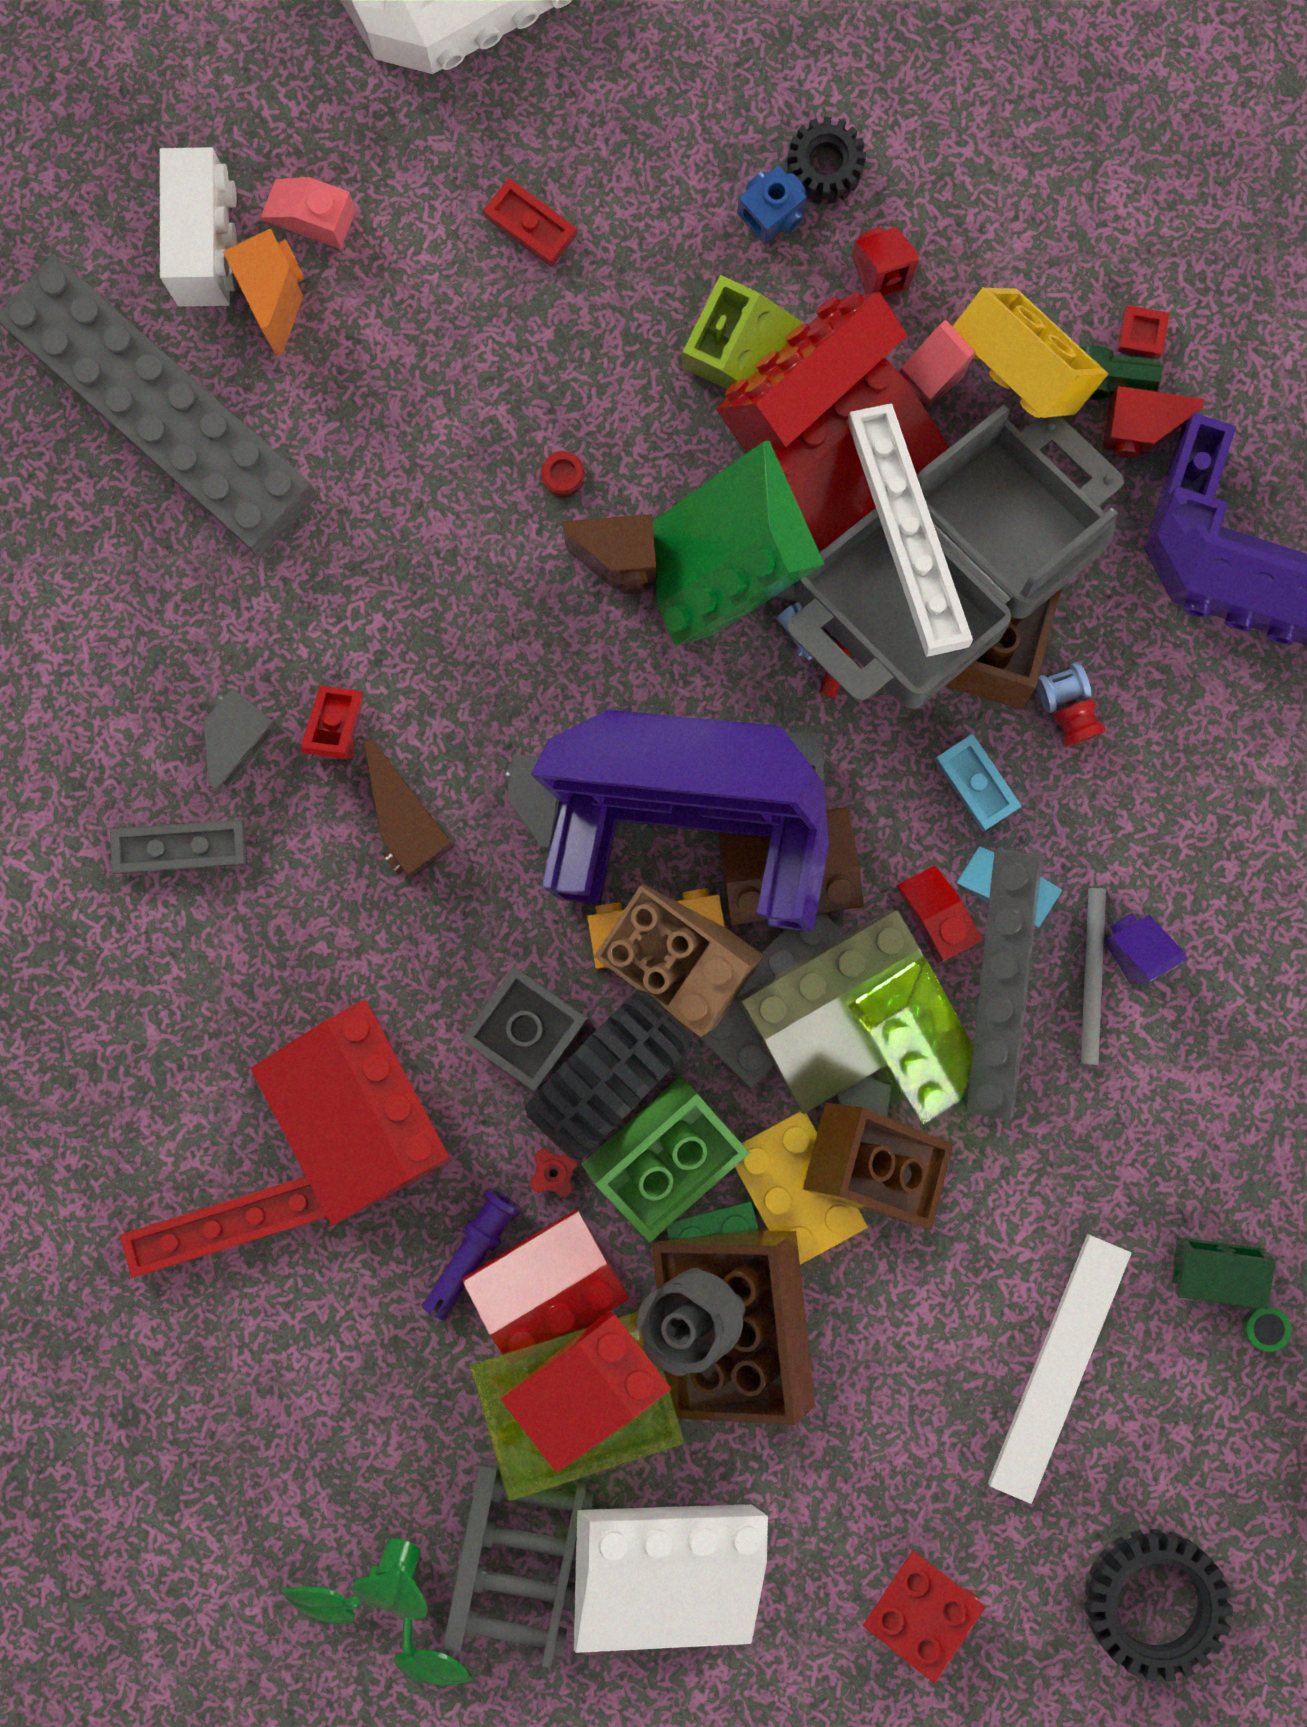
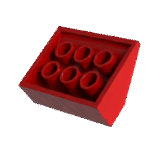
M885 357L787 447L773 448L819 553L876 508L847 423L850 412L892 403L916 475L950 448L908 381Z
M366 999L323 1021L250 1068L331 1226L452 1162Z

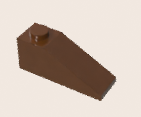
M370 738L364 742L381 840L388 848L382 855L398 875L405 870L413 878L452 849L454 845L378 745Z

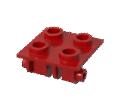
M912 1550L862 1626L932 1683L936 1684L986 1606L979 1602L980 1598L967 1588H961Z

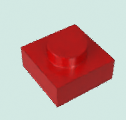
M1127 305L1123 311L1116 352L1160 359L1164 350L1170 313Z

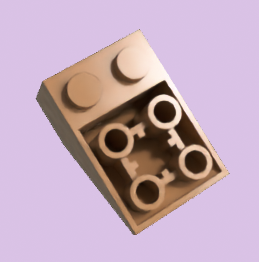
M642 884L594 957L636 989L649 992L673 1017L702 1037L718 1026L765 956L729 929Z

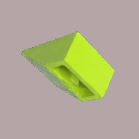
M720 275L682 352V368L728 389L735 382L743 378L749 379L757 371L756 363L772 351L779 352L788 343L785 340L786 336L804 323L762 294Z

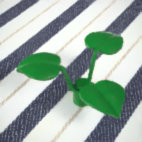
M402 1539L387 1540L379 1566H372L369 1576L354 1581L352 1592L355 1595L351 1598L344 1599L335 1591L319 1587H281L280 1593L297 1610L314 1620L326 1624L341 1625L353 1622L355 1613L351 1609H355L361 1601L369 1606L384 1609L403 1617L402 1649L404 1653L396 1654L393 1661L401 1672L418 1682L435 1686H453L472 1680L473 1674L469 1675L466 1668L454 1658L437 1651L417 1650L411 1642L412 1619L424 1618L428 1611L427 1603L417 1587L416 1581L413 1579L421 1550L411 1542Z

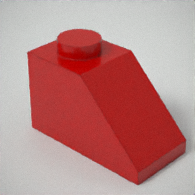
M878 227L861 234L858 238L859 240L855 241L852 258L865 293L880 292L884 298L909 289L919 257L917 251L898 228L893 227L883 231V228Z
M1118 386L1109 398L1103 448L1113 449L1114 455L1118 457L1138 458L1140 454L1148 453L1182 428L1194 413L1198 414L1204 407L1205 399Z
M936 865L896 885L937 963L945 961L983 941L963 901Z

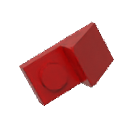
M320 685L301 744V753L339 759H354V733L363 705V691Z

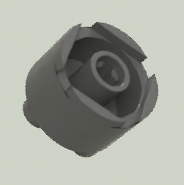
M698 1268L689 1269L654 1290L642 1302L637 1315V1330L641 1329L645 1341L642 1347L648 1358L667 1373L684 1376L687 1373L702 1372L728 1353L738 1342L743 1327L745 1304L742 1298L735 1294L730 1286L721 1278Z

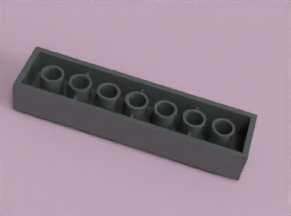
M54 253L0 309V325L15 340L259 559L318 496L308 480Z

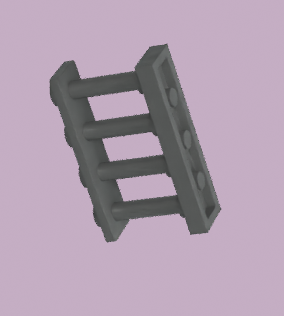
M482 1458L478 1469L443 1649L461 1652L464 1639H473L475 1634L544 1648L542 1668L551 1669L553 1655L562 1657L567 1629L559 1627L562 1610L571 1611L575 1594V1583L568 1582L571 1564L576 1565L577 1510H591L594 1493L586 1492L587 1479L580 1477L578 1478L575 1494L505 1480L506 1475L498 1474L500 1461ZM502 1498L572 1512L567 1539L496 1525L497 1520L489 1519L492 1501L500 1503ZM492 1544L562 1557L558 1584L487 1570L488 1565L480 1564L483 1547L491 1548ZM483 1589L554 1603L549 1630L478 1616L479 1611L471 1609L474 1592L482 1593Z

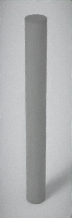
M1088 888L1081 1064L1099 1065L1106 889Z

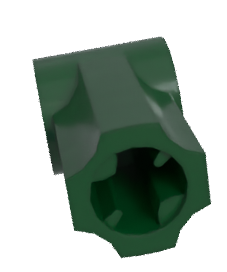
M1101 346L1080 347L1109 373L1089 397L1090 400L1106 399L1114 393L1118 386L1158 392L1162 373L1160 360L1114 355V351Z

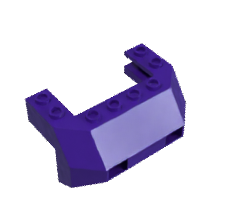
M606 710L548 739L530 775L560 801L542 885L544 889L557 899L601 905L617 821L764 837L771 839L757 914L761 918L769 919L768 925L770 927L814 932L829 847L824 783L781 726Z

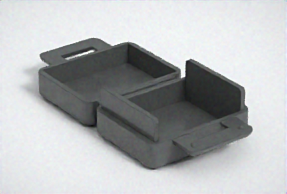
M1004 404L928 464L917 475L973 638L969 648L926 657L876 508L820 552L824 562L823 566L796 582L794 594L804 608L789 619L787 625L788 632L852 698L859 701L867 700L884 686L903 706L911 709L921 707L996 644L1004 635L1011 617L1023 619L1029 616L1106 550L1115 534L1114 521L1119 513L1113 507L1105 513L1099 506L1123 486V476L1061 416L1040 417L1020 432L1007 420L1010 409ZM1050 441L1091 479L1080 489L1040 451ZM823 626L864 666L862 669L821 629Z

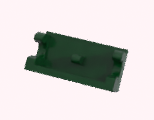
M1177 1237L1172 1283H1177L1176 1295L1179 1298L1268 1309L1276 1261L1264 1248Z

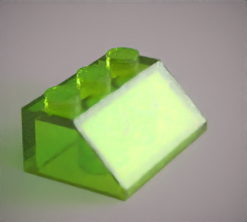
M923 956L849 1004L848 1007L898 1094L924 1125L961 1100L971 1074L973 1044L932 968Z

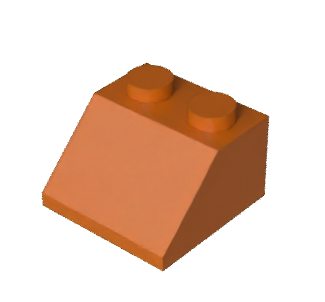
M270 228L224 250L223 253L274 354L278 355L284 352L303 299L298 282L305 278L287 240L285 239L278 243Z

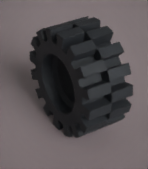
M824 117L823 124H818L817 118L810 120L807 129L802 125L797 131V137L793 136L788 151L787 175L793 173L797 176L805 187V196H814L813 203L818 204L821 203V198H827L828 204L835 203L836 197L839 196L844 200L849 196L851 189L855 191L862 177L866 160V152H863L864 141L862 138L856 139L858 131L853 126L847 131L845 129L846 121L839 119L837 125H832V117ZM822 147L836 150L842 158L840 170L832 175L817 173L811 167L809 161L811 154L815 150Z

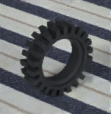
M1150 1529V1533L1143 1534L1140 1530L1130 1532L1132 1537L1127 1540L1119 1537L1113 1541L1116 1546L1111 1551L1105 1548L1099 1554L1102 1561L1098 1566L1092 1565L1089 1571L1092 1576L1091 1583L1086 1582L1085 1594L1088 1596V1602H1084L1085 1613L1089 1616L1090 1622L1088 1623L1093 1634L1111 1659L1118 1665L1121 1664L1127 1672L1135 1676L1141 1673L1146 1680L1156 1681L1157 1676H1162L1166 1682L1176 1681V1673L1181 1672L1186 1678L1194 1675L1193 1666L1199 1663L1203 1668L1207 1667L1211 1661L1206 1656L1212 1650L1219 1654L1224 1647L1219 1642L1221 1634L1229 1636L1231 1626L1226 1622V1617H1233V1606L1227 1601V1597H1230L1231 1593L1229 1586L1222 1579L1225 1576L1202 1549L1189 1539L1182 1538L1177 1533L1169 1531V1534H1166L1160 1529ZM1155 1563H1165L1180 1568L1190 1576L1198 1599L1197 1612L1193 1623L1182 1636L1166 1644L1150 1645L1137 1641L1124 1631L1117 1611L1118 1595L1127 1578L1140 1567Z

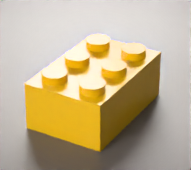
M982 287L953 325V328L975 351L973 359H981L991 368L989 371L990 377L1006 389L1011 387L1022 398L1019 401L1021 406L1037 418L1075 415L1109 374L1017 288Z

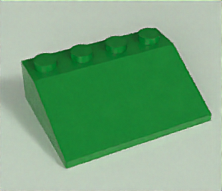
M764 441L653 521L657 607L675 646L715 635L824 565L770 441Z

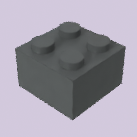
M513 966L461 1040L535 1092L542 1085L588 1018L523 971Z

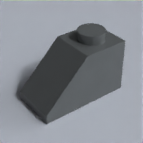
M233 688L227 694L222 692L213 699L206 711L209 715L203 721L208 783L223 794L279 728L276 723Z
M513 754L512 765L508 767L505 774L507 799L539 845L550 850L560 801L530 775L539 757Z

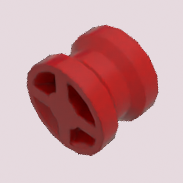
M1094 699L1077 703L1052 715L1055 724L1060 725L1064 732L1062 742L1065 748L1106 732L1104 724L1097 721L1094 714L1096 709Z

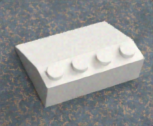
M753 1505L577 1510L574 1651L579 1653L751 1644L767 1564L768 1516Z

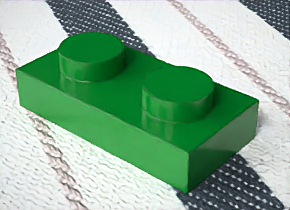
M751 1200L677 1219L666 1228L669 1240L759 1230Z

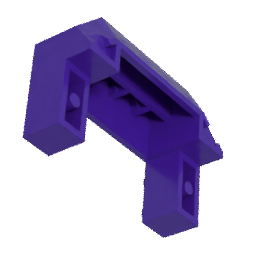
M1194 413L1181 428L1144 550L1171 601L1183 605L1184 612L1197 617H1208L1210 614L1225 619V625L1236 630L1250 631L1251 628L1266 632V638L1276 643L1290 645L1294 641L1307 646V554L1221 526L1228 502L1215 499L1214 496L1236 426Z

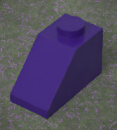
M1131 913L1111 924L1110 928L1113 933L1104 938L1105 944L1130 984L1151 982L1188 960L1184 951L1150 915L1136 919L1134 914Z

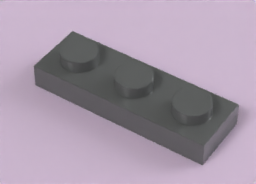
M243 820L110 829L112 873L114 874L248 865L246 827Z

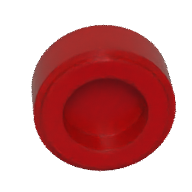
M560 451L551 454L544 461L541 476L545 488L550 493L559 497H567L580 490L584 483L585 472L581 460L576 455Z

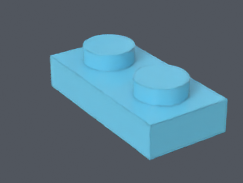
M973 734L934 759L982 832L1022 807Z

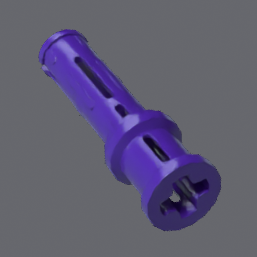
M488 1189L484 1194L487 1200L473 1221H467L465 1224L464 1234L466 1238L459 1246L456 1254L427 1299L421 1305L426 1312L431 1314L438 1301L443 1299L434 1316L439 1320L446 1321L449 1312L464 1290L465 1285L462 1278L477 1269L488 1250L494 1251L495 1248L500 1246L502 1242L499 1237L513 1216H519L522 1211L515 1202L493 1189Z

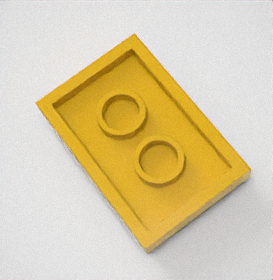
M801 1111L741 1142L750 1154L735 1166L768 1230L796 1231L800 1265L868 1228L858 1208L803 1190L817 1132L807 1113L802 1114Z

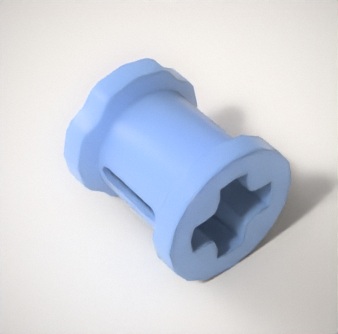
M1079 662L1071 664L1069 670L1049 677L1045 675L1038 677L1036 689L1046 712L1056 711L1058 705L1078 698L1082 701L1091 698L1089 680Z

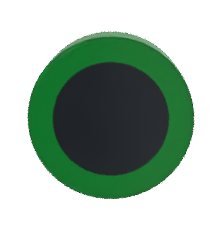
M1268 1305V1309L1253 1308L1244 1318V1336L1252 1346L1265 1352L1278 1351L1288 1343L1291 1337L1292 1329L1288 1317L1284 1312Z

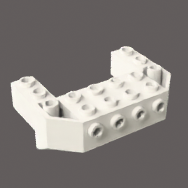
M572 0L340 1L374 59L434 74L441 69L449 70L456 67L463 61L466 55L479 48L488 49L499 42L502 35L515 28H526L533 24L540 14L553 7H564Z

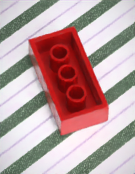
M856 292L845 299L839 300L835 296L825 301L816 309L815 312L818 316L809 325L805 323L791 331L785 338L788 343L779 352L772 351L756 363L757 371L749 379L743 378L725 391L724 394L727 398L715 409L744 451L752 450L764 441H770L772 448L787 447L908 336L880 292L865 295Z

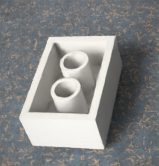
M213 147L160 148V279L178 306H230V291H236L237 279L223 253L224 250L237 245L235 224L229 223V208H235L237 203L236 186L234 181H229L227 166L220 163Z

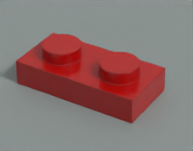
M510 178L505 181L482 210L484 218L550 267L555 264L577 236V228Z

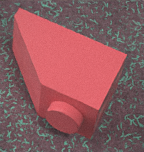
M311 177L275 179L260 219L341 249L356 209L349 191Z
M944 320L906 361L899 373L908 381L927 410L964 378L975 351L949 322Z

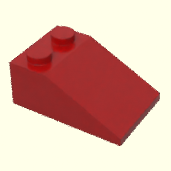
M607 1311L501 1396L500 1400L555 1473H557L638 1417L671 1390V1387L614 1313Z

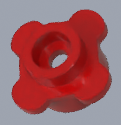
M548 1149L537 1151L534 1156V1161L537 1164L535 1175L530 1179L531 1188L538 1193L549 1190L556 1192L560 1197L568 1196L573 1190L571 1176L572 1170L577 1167V1160L570 1159L566 1154L563 1156L551 1154ZM552 1168L558 1171L556 1177H552L549 1174Z

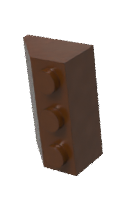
M848 807L827 809L829 847L817 913L864 907L860 864L850 810ZM718 832L725 899L731 925L769 920L761 918L757 914L771 838Z

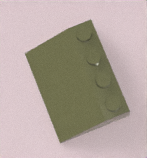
M894 909L885 910L736 998L802 1114H805L955 1025L918 944L899 911Z

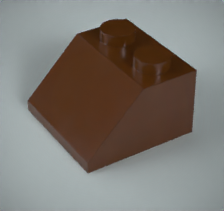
M652 514L562 521L566 550L613 589L622 588L623 594H640L647 592L648 586L656 585Z

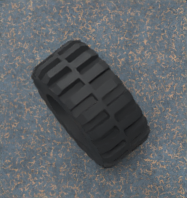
M637 990L531 1098L525 1106L527 1117L570 1159L581 1161L693 1045L691 1033L649 992Z

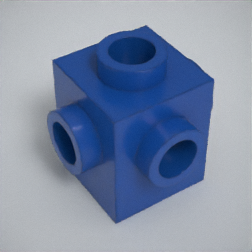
M779 165L768 174L765 171H761L754 176L745 188L747 191L739 197L737 214L764 245L780 232H783L785 235L789 234L804 219L803 213L807 199L805 187L797 176L793 173L787 175Z

